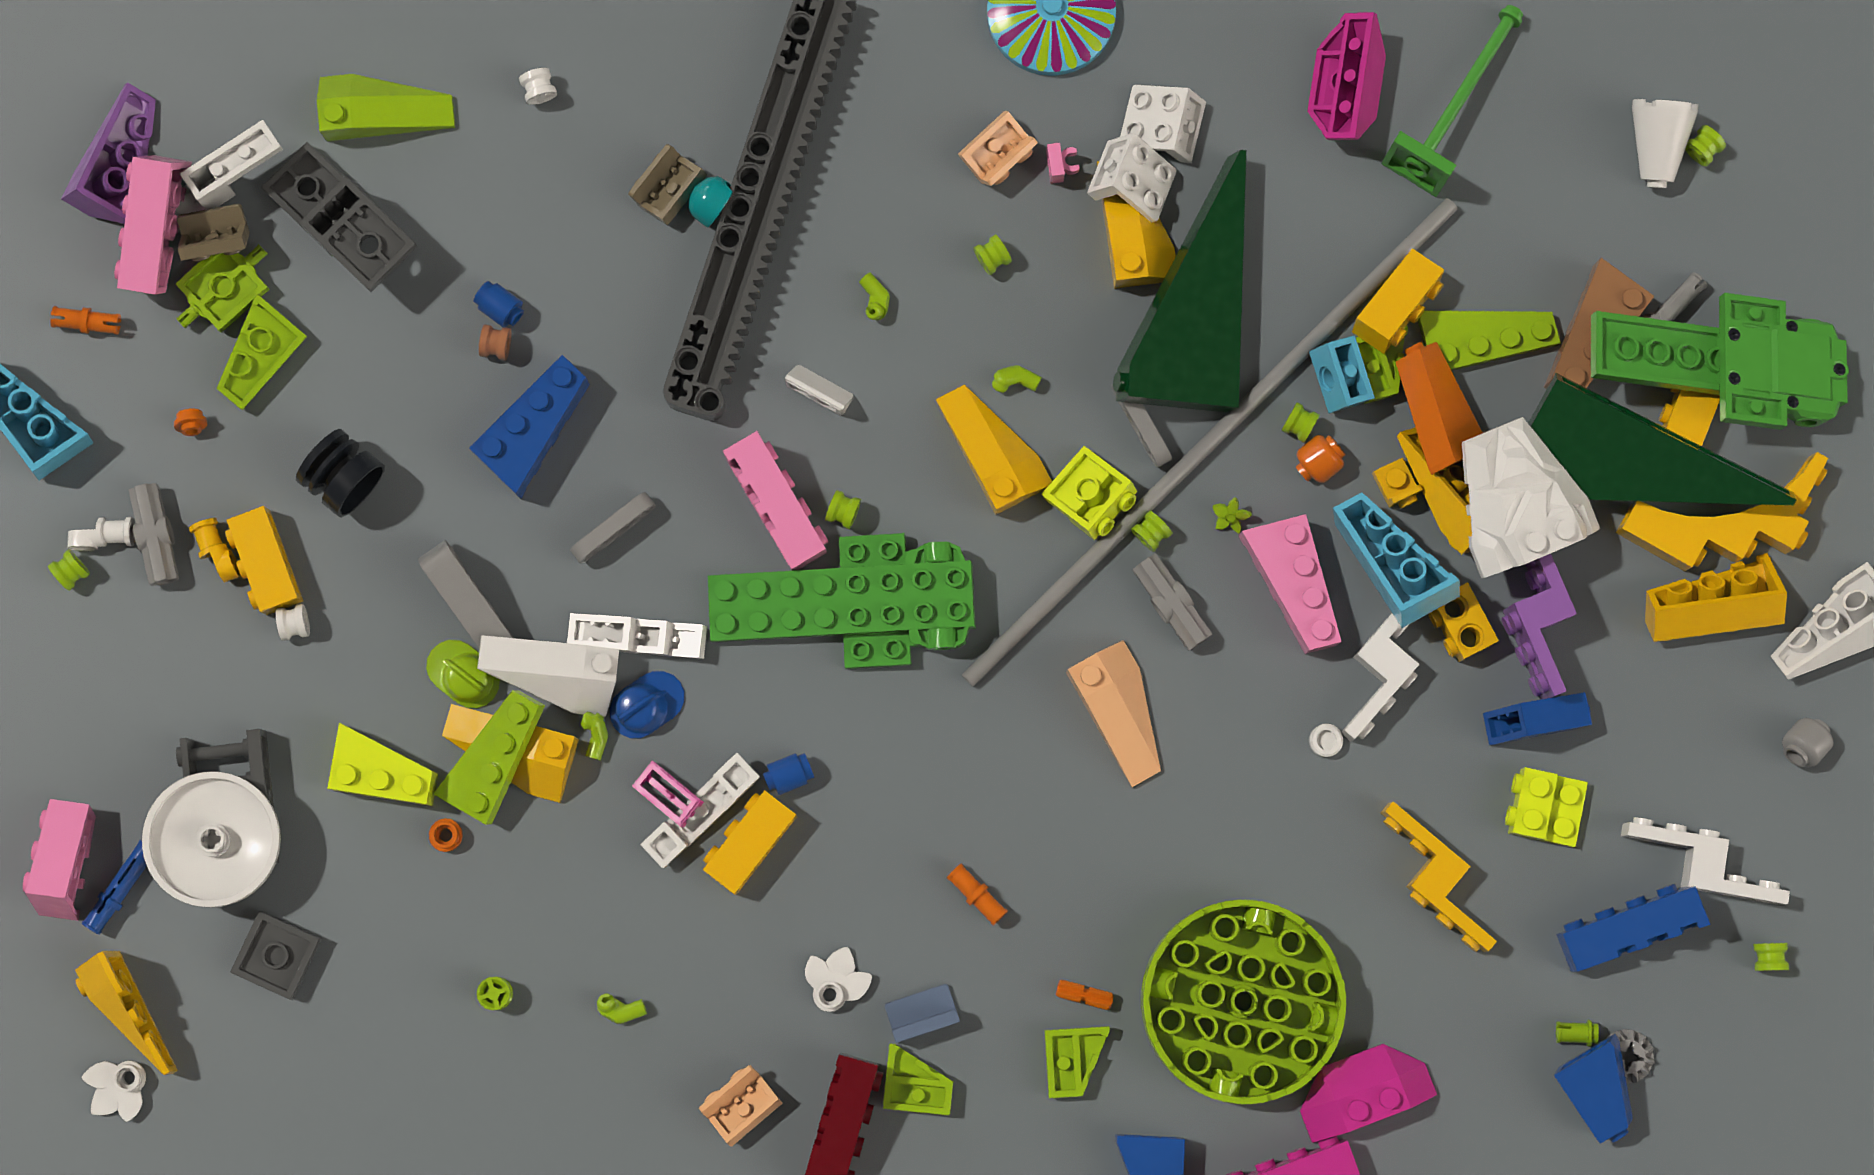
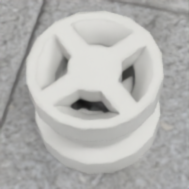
M549 68L533 69L519 77L521 86L525 87L527 92L525 94L527 104H541L557 96L555 86L550 83L551 73Z
M304 604L296 605L294 609L290 610L285 608L276 609V624L282 641L290 640L295 635H299L302 638L310 635L309 619Z

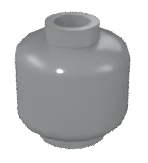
M1799 719L1782 739L1783 752L1788 761L1798 767L1818 765L1833 746V738L1828 725L1819 719Z

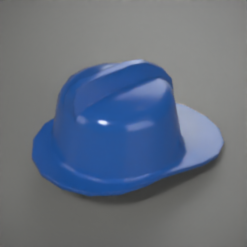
M652 671L641 676L623 688L613 698L610 706V720L613 727L621 735L629 738H642L651 734L672 720L681 711L684 704V689L681 682L674 675L664 671Z

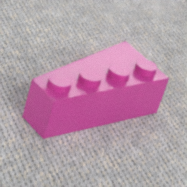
M1334 1136L1319 1141V1148L1307 1152L1306 1147L1298 1148L1286 1153L1288 1157L1286 1160L1275 1163L1274 1158L1255 1164L1256 1170L1243 1174L1242 1170H1238L1226 1175H1360L1348 1140H1338V1137Z

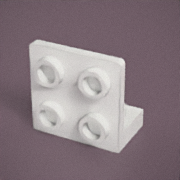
M1134 85L1131 90L1120 137L1135 133L1153 150L1166 151L1179 162L1192 163L1206 101L1189 88Z
M1131 133L1107 141L1087 194L1095 201L1118 194L1150 222H1156L1159 219L1177 171L1176 168L1135 133Z

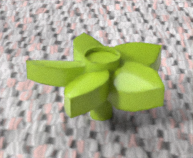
M1236 497L1229 501L1228 506L1219 503L1212 507L1214 513L1218 516L1215 529H1224L1230 525L1235 532L1240 534V520H1245L1252 516V513L1247 510H1238L1239 501Z

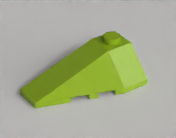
M356 74L320 77L317 93L319 131L326 141L455 128L453 96L450 94Z

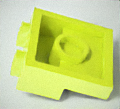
M1083 446L1041 495L1047 502L1067 516L1071 523L1095 540L1099 535L1106 536L1110 533L1115 524L1113 519L1121 510L1126 512L1132 508L1136 501L1135 494L1138 491L1131 480L1086 446Z
M1527 767L1520 769V774L1515 773L1511 786V792L1516 793L1513 806H1508L1505 816V825L1509 826L1508 834L1572 848L1576 847L1588 782Z

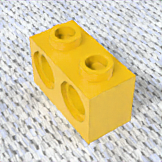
M1468 582L1460 586V597L1453 600L1460 607V615L1458 617H1450L1445 611V605L1428 614L1434 627H1440L1446 637L1443 640L1446 651L1451 658L1456 656L1458 662L1499 641ZM1463 630H1469L1475 635L1476 643L1473 647H1467L1462 643L1460 635Z

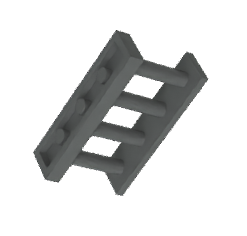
M246 730L247 738L243 739L241 743L195 748L194 740L180 738V747L176 748V759L178 766L183 769V778L197 774L196 761L244 756L245 759L249 758L250 771L246 772V775L238 777L258 788L266 796L274 809L267 733L265 730Z

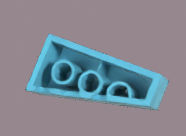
M0 364V430L40 481L94 442L87 432L74 424L62 412L50 405L32 388H29Z
M1361 492L1333 507L1335 526L1402 628L1460 597V580L1440 566L1439 561L1430 553L1427 554L1415 543V539L1406 531L1403 532L1392 522V519L1365 494Z

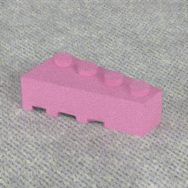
M150 155L133 157L132 162L128 164L126 179L130 182L128 195L124 197L122 205L123 214L126 215L125 225L121 228L118 238V244L122 247L121 258L117 261L114 271L115 279L118 280L117 288L154 295L166 293L174 254L173 248L168 247L169 241L175 239L179 229L175 211L180 201L184 202L186 188L181 185L182 177L180 173L191 166V161Z
M758 431L723 450L727 463L792 571L799 570L825 555L827 551L824 545L829 541L821 527L818 525L814 528L809 521L808 516L812 513L803 497L798 500L791 490V488L795 487V484L787 470L780 471L775 460L779 457L769 441L764 443Z
M1306 514L1243 530L1238 537L1248 550L1255 567L1261 573L1273 599L1283 612L1284 618L1303 652L1307 654L1340 644L1342 642Z

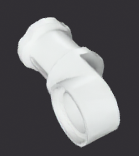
M105 517L98 518L96 529L68 531L67 548L74 551L98 550V547H105L107 543H125L127 546H134L133 525L135 520L133 517L114 521H107Z

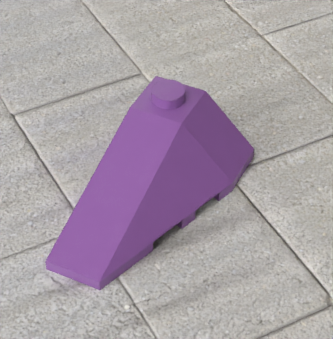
M128 82L124 85L74 171L61 200L88 216L125 224L126 215L123 214L122 205L124 197L128 195L130 183L126 179V171L133 157L148 156L149 138L152 136L156 99Z

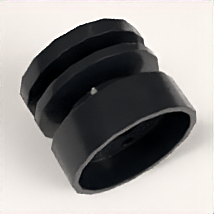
M337 429L324 437L307 455L298 469L296 481L303 487L308 486V491L312 495L316 496L324 492L322 503L334 514L342 518L355 510L374 490L385 471V465L368 451L357 454L359 443L353 439L349 440V435L344 430Z

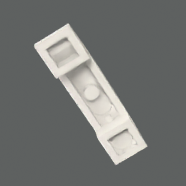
M736 753L695 794L704 803L701 807H697L696 813L692 818L689 817L684 828L669 818L640 845L664 869L712 826L760 776L739 753ZM688 800L685 804L688 806L691 801ZM681 809L676 812L678 816L683 813Z

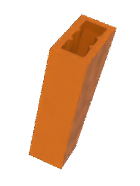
M1421 341L1405 349L1404 351L1407 356L1396 361V366L1431 475L1462 462V442L1483 432L1438 343L1435 342L1424 346Z

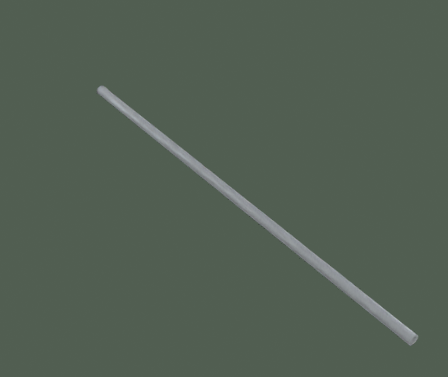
M1446 198L1239 402V408L1229 411L1114 524L1109 534L1102 536L962 674V677L973 687L1131 532V529L1136 524H1139L1145 518L1149 511H1152L1310 356L1309 351L1319 347L1390 277L1412 248L1417 250L1458 210L1455 203Z

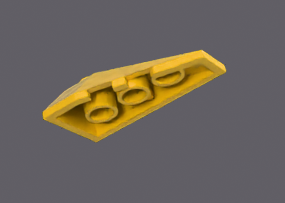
M1118 194L1103 198L1102 205L1114 289L1162 283L1176 255L1175 248L1160 218L1156 222H1150Z
M965 384L935 399L995 515L1044 491L1050 485L1052 480L1040 457Z

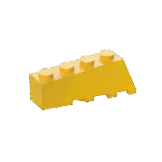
M1768 553L1758 555L1756 561L1749 564L1739 561L1730 564V570L1717 574L1710 570L1701 573V577L1692 582L1682 579L1647 590L1645 623L1654 642L1785 624L1787 591Z

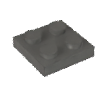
M259 911L230 973L282 997L293 1000L322 938Z

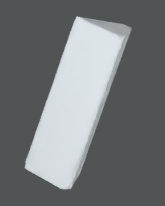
M796 365L785 377L787 387L840 416L844 415L853 399L852 393L801 365Z

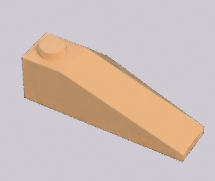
M1124 640L1095 653L1067 669V676L1131 787L1160 772L1161 769L1141 671Z

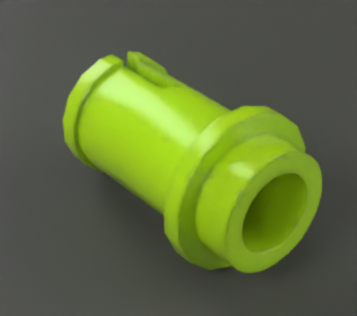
M1587 1020L1586 1023L1556 1022V1043H1586L1588 1047H1591L1592 1043L1598 1044V1023H1592L1591 1020Z

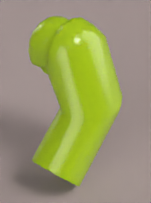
M869 272L859 281V284L870 295L868 307L865 310L867 317L878 321L883 319L888 313L890 294L878 279Z
M1013 365L995 372L992 387L996 391L1004 393L1009 386L1019 383L1035 392L1042 377L1019 365Z
M586 712L583 715L581 726L584 729L591 730V738L585 756L601 761L609 735L604 717L599 713Z
M606 993L602 994L597 1000V1010L599 1013L616 1024H622L647 1015L642 999L624 1004L611 994Z

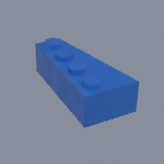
M561 355L469 447L520 499L526 492L531 479L541 467L542 461L551 446L553 447L564 424L569 420L590 384L587 378L567 358Z

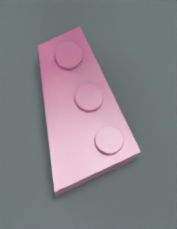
M50 799L47 810H43L39 821V827L42 829L39 841H34L31 850L33 864L31 871L26 872L23 879V891L40 916L79 920L80 910L74 908L77 889H84L85 879L80 878L84 858H89L96 819L90 804Z

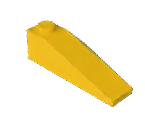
M1416 427L1401 431L1397 435V439L1418 483L1423 489L1422 492L1440 531L1446 536L1449 544L1461 555L1471 552L1468 539L1469 536H1472L1471 516H1467L1466 505L1470 504L1469 488L1464 483V469L1459 465H1453L1431 475Z
M451 704L442 736L466 751L493 715ZM536 726L511 783L529 795L561 803L579 739L571 735Z
M101 951L75 969L79 977L75 981L80 993L84 997L88 996L89 1000L163 1075L177 1072V1068L120 951Z

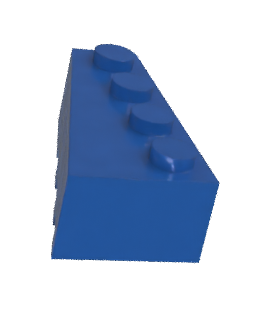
M1671 884L1656 890L1658 896L1646 900L1645 896L1642 895L1626 901L1627 908L1615 912L1614 908L1610 907L1594 913L1596 920L1584 924L1581 918L1564 924L1565 931L1556 935L1570 971L1579 972L1618 958L1624 952L1631 953L1649 947L1656 940L1663 941L1683 935L1684 930L1688 928L1698 927L1700 929L1711 925L1696 886L1677 889L1676 884Z

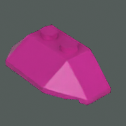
M1375 12L1345 13L1339 20L1340 23L1328 34L1317 49L1307 112L1327 140H1358L1377 119L1386 53L1378 17Z
M1380 1044L1323 1066L1309 1089L1306 1099L1300 1108V1114L1310 1140L1314 1143L1351 1132L1413 1108L1436 1096L1437 1093L1424 1062L1385 1044Z

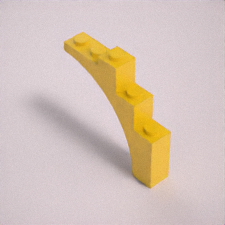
M1819 452L1812 454L1806 459L1795 477L1784 487L1794 492L1797 499L1794 506L1758 505L1740 513L1716 517H1698L1663 511L1642 501H1636L1630 505L1615 533L1684 572L1691 569L1693 565L1698 567L1707 553V550L1703 548L1704 546L1734 563L1742 560L1744 557L1749 558L1758 543L1754 538L1761 540L1784 554L1793 551L1795 548L1799 550L1808 536V532L1804 530L1809 521L1799 516L1798 513L1803 515L1809 507L1812 498L1808 495L1813 486L1818 487L1826 476L1828 470L1824 466L1829 458Z

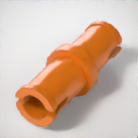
M54 306L51 311V315L65 317V319L50 318V324L53 328L77 329L84 334L95 331L118 335L121 326L107 324V322L121 323L120 314L92 312L91 308L83 307L82 310Z
M962 863L947 876V879L967 898L966 902L970 906L974 905L993 926L1008 912L987 891L989 887L985 883L981 885Z

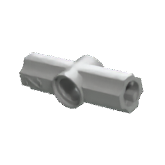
M152 483L134 486V488L129 489L136 522L133 525V533L136 545L143 554L149 585L156 586L173 583L179 580L172 545L175 544V538L170 520L165 516L159 485Z
M1156 553L1132 569L1150 595V601L1159 616L1166 624L1169 623L1188 651L1212 636L1211 631L1193 607L1194 602L1179 581L1173 579Z

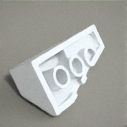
M1868 562L1839 580L1832 588L1834 593L1823 605L1818 603L1812 610L1814 615L1803 627L1795 628L1771 655L1773 661L1788 680L1874 647V569Z
M481 635L477 669L532 693L542 700H547L570 713L584 715L586 712H592L593 714L599 713L606 717L616 683L619 649Z

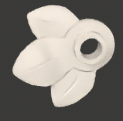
M843 947L833 952L826 962L816 956H810L806 964V980L814 988L813 999L815 1004L823 1011H836L843 1006L845 1001L860 999L871 984V974L854 972V958L848 947ZM828 988H832L836 992V998L831 1002L826 1001L823 997L824 991Z
M103 1061L93 1065L83 1074L82 1079L87 1084L97 1088L92 1099L91 1114L108 1115L118 1110L122 1119L128 1122L139 1113L143 1103L140 1090L146 1082L145 1070L139 1063L125 1061L116 1065ZM128 1071L132 1072L135 1076L132 1084H128L125 1081V1074Z

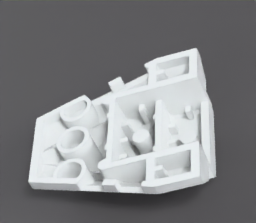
M1523 417L1462 442L1464 483L1469 488L1470 502L1469 505H1466L1467 516H1471L1472 536L1468 537L1469 548L1481 578L1527 564L1581 541L1587 535L1600 529L1586 494Z

